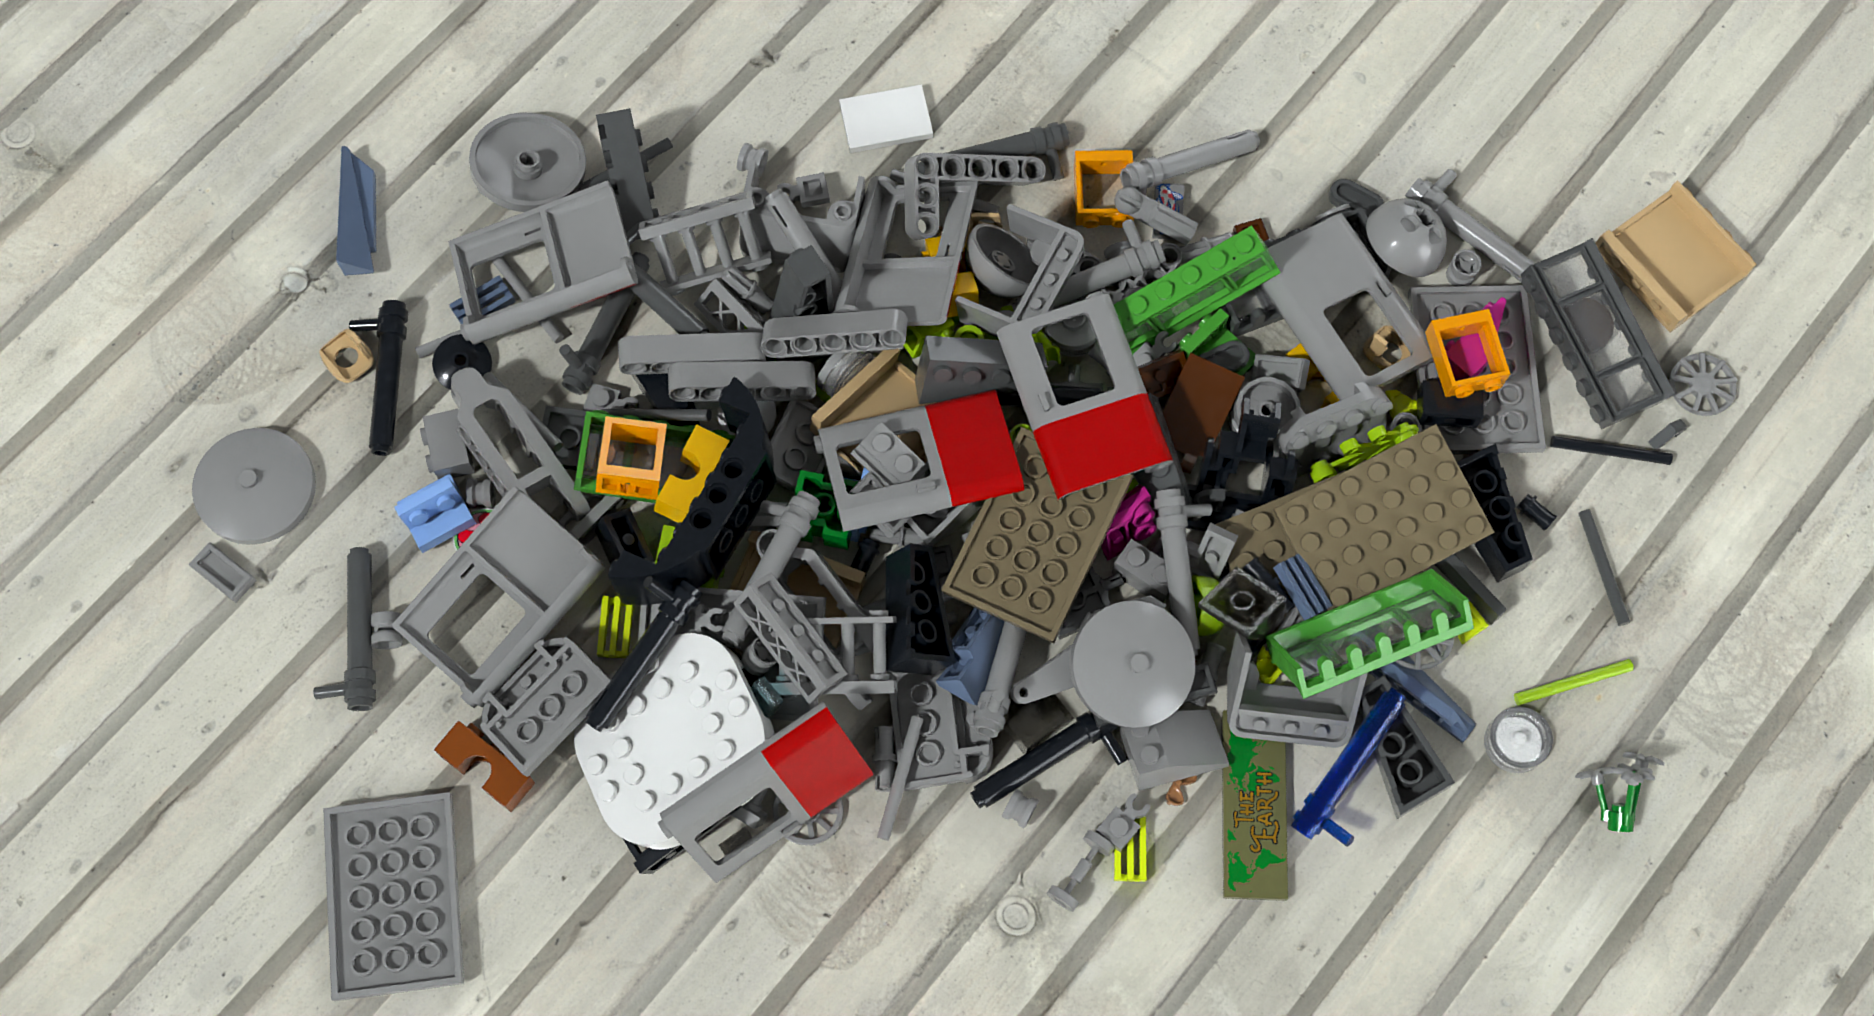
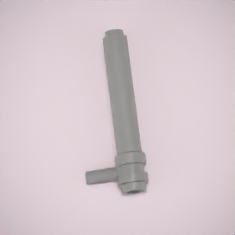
M1245 130L1159 158L1152 156L1141 160V162L1136 161L1127 164L1120 172V180L1123 187H1135L1146 195L1147 188L1159 185L1165 179L1253 152L1259 146L1260 139L1255 131Z
M1448 169L1434 185L1428 180L1423 181L1420 178L1414 182L1405 197L1418 200L1430 206L1440 216L1444 226L1522 283L1521 274L1530 265L1536 263L1448 199L1449 196L1443 191L1456 178V173L1452 169Z
M778 188L765 197L767 200L766 205L795 250L799 248L805 249L812 245L830 271L835 310L842 280L787 193L782 192Z
M1133 220L1124 221L1122 226L1131 248L1123 250L1122 255L1070 276L1054 308L1130 276L1134 278L1144 274V270L1149 268L1154 270L1161 267L1160 264L1165 262L1166 258L1159 241L1150 242V240L1142 242ZM1022 297L1016 299V303L1012 304L1014 312Z
M1181 489L1161 490L1156 492L1157 499L1154 500V506L1159 513L1156 522L1157 529L1161 530L1171 615L1184 627L1192 643L1194 656H1197V649H1200L1185 527L1188 526L1187 517L1210 516L1212 514V506L1210 504L1186 505L1185 496H1181Z
M799 491L797 496L791 498L787 506L764 500L761 503L760 509L762 512L781 517L779 520L780 526L745 589L769 573H772L778 581L800 539L805 537L811 528L810 521L815 520L819 513L820 501L807 492ZM749 598L746 602L756 612V606ZM736 606L722 628V639L738 646L740 642L745 641L751 626Z
M1004 622L986 688L979 697L978 706L980 709L976 710L973 718V723L975 724L974 731L990 738L997 737L998 733L1003 730L1005 723L1003 715L1007 714L1010 706L1009 694L1027 631L1008 622Z

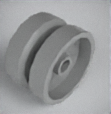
M1273 377L1257 378L1247 383L1237 395L1228 414L1229 427L1231 431L1238 432L1244 397L1250 398V409L1254 410V415L1266 417L1273 413L1275 402H1280V430L1293 418L1290 412L1300 407V400L1294 389L1286 382ZM1268 438V448H1273V438Z

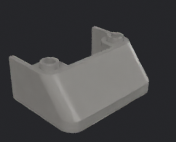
M750 160L744 192L752 190L754 195L755 208L751 209L749 216L761 252L771 250L773 263L784 265L785 259L795 249L768 209L765 197L769 193L762 188H758L757 163L754 160ZM862 176L858 177L854 202L840 200L833 203L828 210L827 219L801 215L837 273L845 272L865 198V178ZM740 226L739 245L741 253L746 257L750 256Z
M1008 204L1006 209L1010 231L1034 241L1030 249L1032 261L1039 268L1015 312L1010 310L997 312L957 296L955 302L960 322L976 326L981 331L998 337L996 332L1008 324L1053 310L1084 252V239L1078 231ZM1042 328L1034 330L1032 334L1039 332Z
M1243 630L1236 631L1227 670V722L1231 732L1242 738L1332 748L1345 745L1350 740L1367 673L1303 699L1297 687L1257 683L1259 671L1256 664L1251 661L1252 652Z

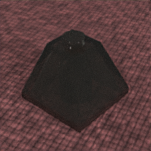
M1235 567L1198 603V607L1247 639L1265 640V637L1270 635L1283 622L1287 598L1238 567Z
M1020 689L1019 691L1021 697H1024L1025 691L1023 689ZM1009 694L1011 702L1007 714L1003 715L1005 718L1003 729L1021 752L1026 754L1074 720V717L1055 694L1026 704L1015 703Z

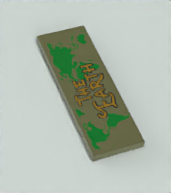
M1223 710L1222 745L1229 761V767L1222 768L1223 899L1287 901L1286 742L1242 738L1234 735L1227 722V710Z

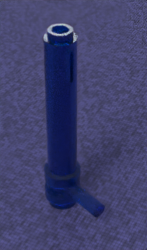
M1392 687L1388 692H1383L1314 793L1310 792L1303 801L1305 805L1302 810L1298 809L1294 814L1293 818L1295 820L1291 824L1294 829L1311 840L1315 834L1319 835L1324 829L1346 847L1353 843L1354 836L1330 819L1336 811L1334 807L1406 704L1403 702L1407 697Z

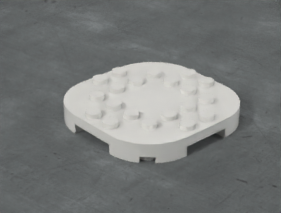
M684 633L673 636L608 729L604 728L602 732L595 730L585 722L588 716L575 728L574 743L576 755L599 810L611 830L629 842L659 850L681 845L674 836L668 839L658 825V822L662 820L659 813L775 735L770 719L764 716L742 671L744 668L743 663L732 650L715 639L696 633ZM617 671L613 672L608 677L612 679Z

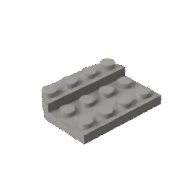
M1363 381L1355 384L1354 395L1314 412L1305 414L1301 407H1298L1290 412L1293 418L1281 430L1279 429L1276 438H1273L1274 457L1286 459L1288 450H1295V459H1298L1296 478L1311 471L1310 467L1320 460L1326 459L1328 463L1343 458L1345 456L1339 446L1344 441L1356 438L1359 444L1370 443L1371 441L1367 433L1371 429L1380 425H1384L1386 429L1387 412L1393 409V404L1380 386H1368Z
M567 637L553 638L547 641L544 639L539 640L533 645L537 650L534 655L495 695L488 691L482 700L485 703L482 712V723L480 724L482 731L526 777L580 724L611 680L581 647Z
M946 668L932 675L907 673L898 680V693H890L897 762H899L911 717L917 716L924 719L903 792L960 782L969 784L986 776L990 771L993 760L992 738L982 736L974 731L975 724L973 723V718L976 710L980 708L978 705H972L938 686L936 680ZM887 671V674H890V680H894L893 674Z

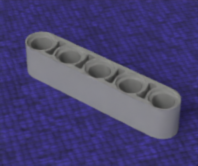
M898 309L772 318L764 324L761 351L771 358L898 349L906 342L908 318L903 311Z
M758 332L626 336L618 341L619 370L629 375L668 374V367L676 362L767 361V356L761 351L762 333Z
M807 361L676 362L668 367L669 397L679 402L719 401L722 389L730 384L733 377H737L749 389L756 401H805L812 399L817 394L815 368L812 363Z

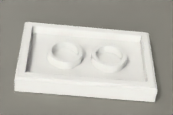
M922 84L839 99L850 153L933 138V130Z

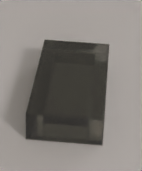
M743 827L720 843L718 848L725 857L750 840L752 836L747 828Z

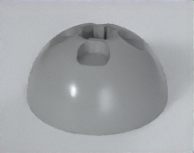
M1395 199L1377 207L1367 219L1366 231L1371 246L1378 256L1396 271L1412 277H1425L1432 274L1441 264L1447 248V233L1440 216L1427 204L1414 199Z
M986 223L976 225L968 237L965 247V261L968 272L972 271L976 284L985 292L997 297L1015 298L1023 296L1039 268L1032 261L1028 247L1008 231Z

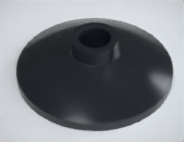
M462 334L451 336L441 342L436 348L432 359V368L437 380L449 390H451V377L461 369L474 368L482 377L492 370V357L487 346L483 342L474 345L471 341H466ZM460 356L466 358V363L462 366L456 364V359Z

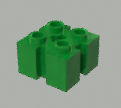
M800 470L795 496H797L799 491L807 492L820 501L819 511H823V508H829L828 512H819L816 519L810 521L811 528L807 535L800 540L812 543L814 536L822 537L825 546L848 550L852 533L851 530L843 532L831 483L825 482L824 474ZM844 479L846 491L849 492L858 481Z

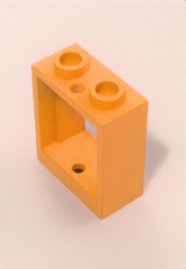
M1132 150L1075 151L1073 165L1076 226L1095 228L1099 225H1112L1115 228H1123L1122 223L1130 219L1134 221L1133 217L1120 213L1117 208L1084 209L1082 174H1120L1127 164L1133 163Z
M1489 309L1432 320L1425 335L1445 397L1456 395L1457 398H1464L1472 395L1474 391L1485 389L1486 392H1493L1503 387L1510 376V370ZM1478 333L1492 374L1455 381L1442 340Z
M606 416L595 492L656 500L658 497L667 424ZM610 440L655 445L656 452L653 470L607 465Z

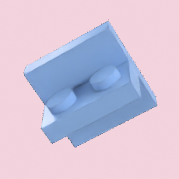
M450 473L396 502L397 506L394 507L400 519L409 528L422 553L477 524Z

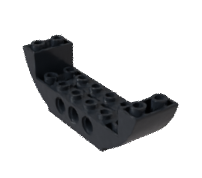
M733 377L730 384L722 389L719 397L728 427L731 432L736 433L735 439L730 447H726L722 452L720 463L715 471L707 476L703 490L698 497L692 500L688 514L683 522H679L675 527L673 538L668 546L660 551L657 563L654 564L623 550L620 557L615 559L609 568L608 578L619 599L625 605L662 603L663 600L643 586L644 580L649 576L670 590L675 584L678 585L682 579L696 589L711 578L717 581L758 514L761 503L767 499L777 483L773 470V449L758 404L749 389L737 377Z

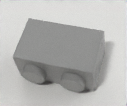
M458 408L423 417L424 428H420V433L424 446L428 445L430 455L425 456L429 472H434L438 479L449 473L453 478L475 473L471 451L456 431Z
M1131 539L1114 562L1112 574L1119 573L1121 575L1120 578L1145 596L1151 595L1165 603L1169 594L1164 559Z

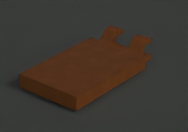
M1190 353L1163 410L1175 450L1186 454L1181 467L1183 472L1191 474L1198 457H1203L1207 438L1213 437L1215 444L1245 380V377L1193 353Z

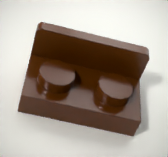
M1182 350L1138 366L1147 394L1155 395L1158 397V400L1168 394L1169 396L1171 395L1186 363Z

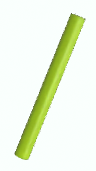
M1630 659L1515 693L1514 700L1519 706L1633 671V663Z

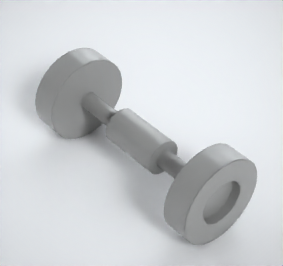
M1088 830L1083 838L1092 849L1085 859L1081 858L1069 876L1071 881L1065 890L1052 885L1047 892V895L1054 902L1071 912L1075 910L1079 903L1070 895V892L1076 883H1081L1091 868L1092 864L1090 862L1097 851L1105 856H1110L1115 849L1110 841L1092 830Z

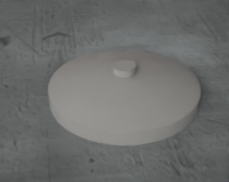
M523 112L499 117L488 123L478 132L470 148V173L475 185L489 200L510 210L526 212L576 193L585 177L586 155L580 139L568 126L546 115Z
M266 428L244 429L222 438L205 453L197 466L193 478V502L202 521L218 536L238 544H262L280 538L301 522L314 499L316 476L312 462L306 452L288 435Z
M1123 601L1098 610L1082 625L1072 645L1070 672L1079 698L1098 718L1120 727H1146L1165 720L1183 704L1193 684L1195 656L1187 632L1173 615L1152 603Z

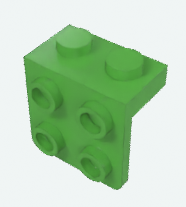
M1221 308L1214 315L1211 313L1206 315L1198 325L1200 328L1194 334L1189 332L1180 341L1179 347L1184 352L1186 361L1190 353L1199 356L1232 340L1240 341L1225 328L1229 315ZM1249 349L1250 357L1247 365L1242 370L1236 372L1241 376H1244L1254 365L1256 354L1251 349Z

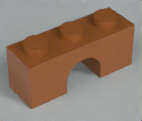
M458 720L435 747L434 751L463 775L475 763H490L491 775L481 788L508 811L512 812L535 782L530 776L526 777L494 743L489 745L484 741L482 737L485 734L471 722L466 727Z

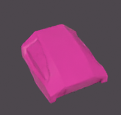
M1139 484L1125 495L1101 545L1107 561L1121 554L1131 539L1136 542L1137 540L1141 541L1150 537L1156 531L1157 527L1153 521L1155 512L1149 504L1151 495L1145 486Z

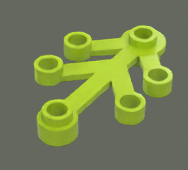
M1408 422L1396 426L1392 431H1386L1384 425L1377 426L1367 433L1371 441L1370 443L1359 444L1356 438L1344 441L1339 447L1345 457L1332 463H1328L1326 459L1314 463L1310 467L1312 471L1310 476L1315 484L1337 475L1336 468L1339 472L1350 469L1363 460H1368L1417 434L1419 428L1416 424L1409 425Z

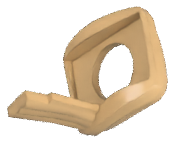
M1385 325L1381 327L1363 346L1365 356L1381 370L1397 363L1388 362L1382 357V354L1388 349L1387 344L1389 342L1396 344L1401 349L1402 355L1397 362L1410 356V351L1393 326Z
M350 329L340 332L319 350L321 359L334 377L344 383L353 382L367 372L374 363L371 350ZM345 348H352L358 353L356 363L347 368L337 365V354Z

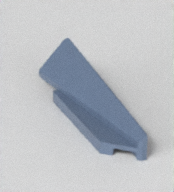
M342 146L336 260L345 276L373 274L374 267L371 253L377 252L376 175L368 165L351 153L348 147Z
M974 607L952 639L956 663L948 666L936 680L938 686L972 705H978L980 694L986 688L1005 621Z
M1375 626L1351 636L1347 643H1357L1363 655L1376 650L1374 638L1376 634L1383 632V630L1379 626ZM1409 656L1401 659L1407 663L1415 664ZM1392 662L1368 672L1376 679L1385 675L1397 695L1461 743L1465 741L1476 726V723L1423 670L1406 668L1397 662Z

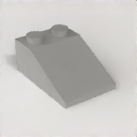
M1210 710L1176 711L1165 720L1151 726L1137 728L1120 727L1121 739L1139 791L1229 767V761Z

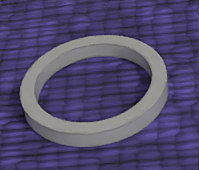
M1344 204L1320 214L1315 219L1316 221L1328 219L1351 207L1349 204Z

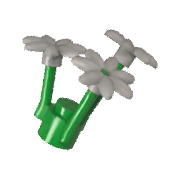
M1625 752L1623 757L1636 760L1635 764H1632L1631 767L1624 763H1619L1617 768L1600 767L1597 770L1589 769L1577 773L1575 778L1584 779L1591 777L1592 785L1596 786L1601 808L1600 820L1608 821L1607 829L1616 832H1633L1641 783H1643V779L1655 780L1654 775H1652L1653 771L1648 768V764L1664 766V762L1653 756L1645 757L1641 753ZM1621 774V779L1626 780L1628 784L1625 804L1613 803L1611 809H1608L1603 788L1605 783L1603 775Z

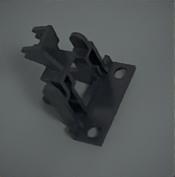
M1244 397L1238 432L1222 430L1218 448H1215L1213 437L1207 438L1196 485L1187 484L1191 497L1200 491L1208 489H1225L1229 473L1236 474L1240 460L1264 464L1260 496L1225 490V500L1221 512L1212 511L1210 516H1202L1197 521L1187 519L1188 526L1185 528L1206 531L1210 523L1217 524L1231 518L1236 509L1246 512L1292 493L1298 466V459H1295V450L1289 449L1285 459L1273 457V448L1267 447L1268 438H1276L1281 424L1280 402H1275L1273 413L1266 417L1254 415V410L1250 409V398Z

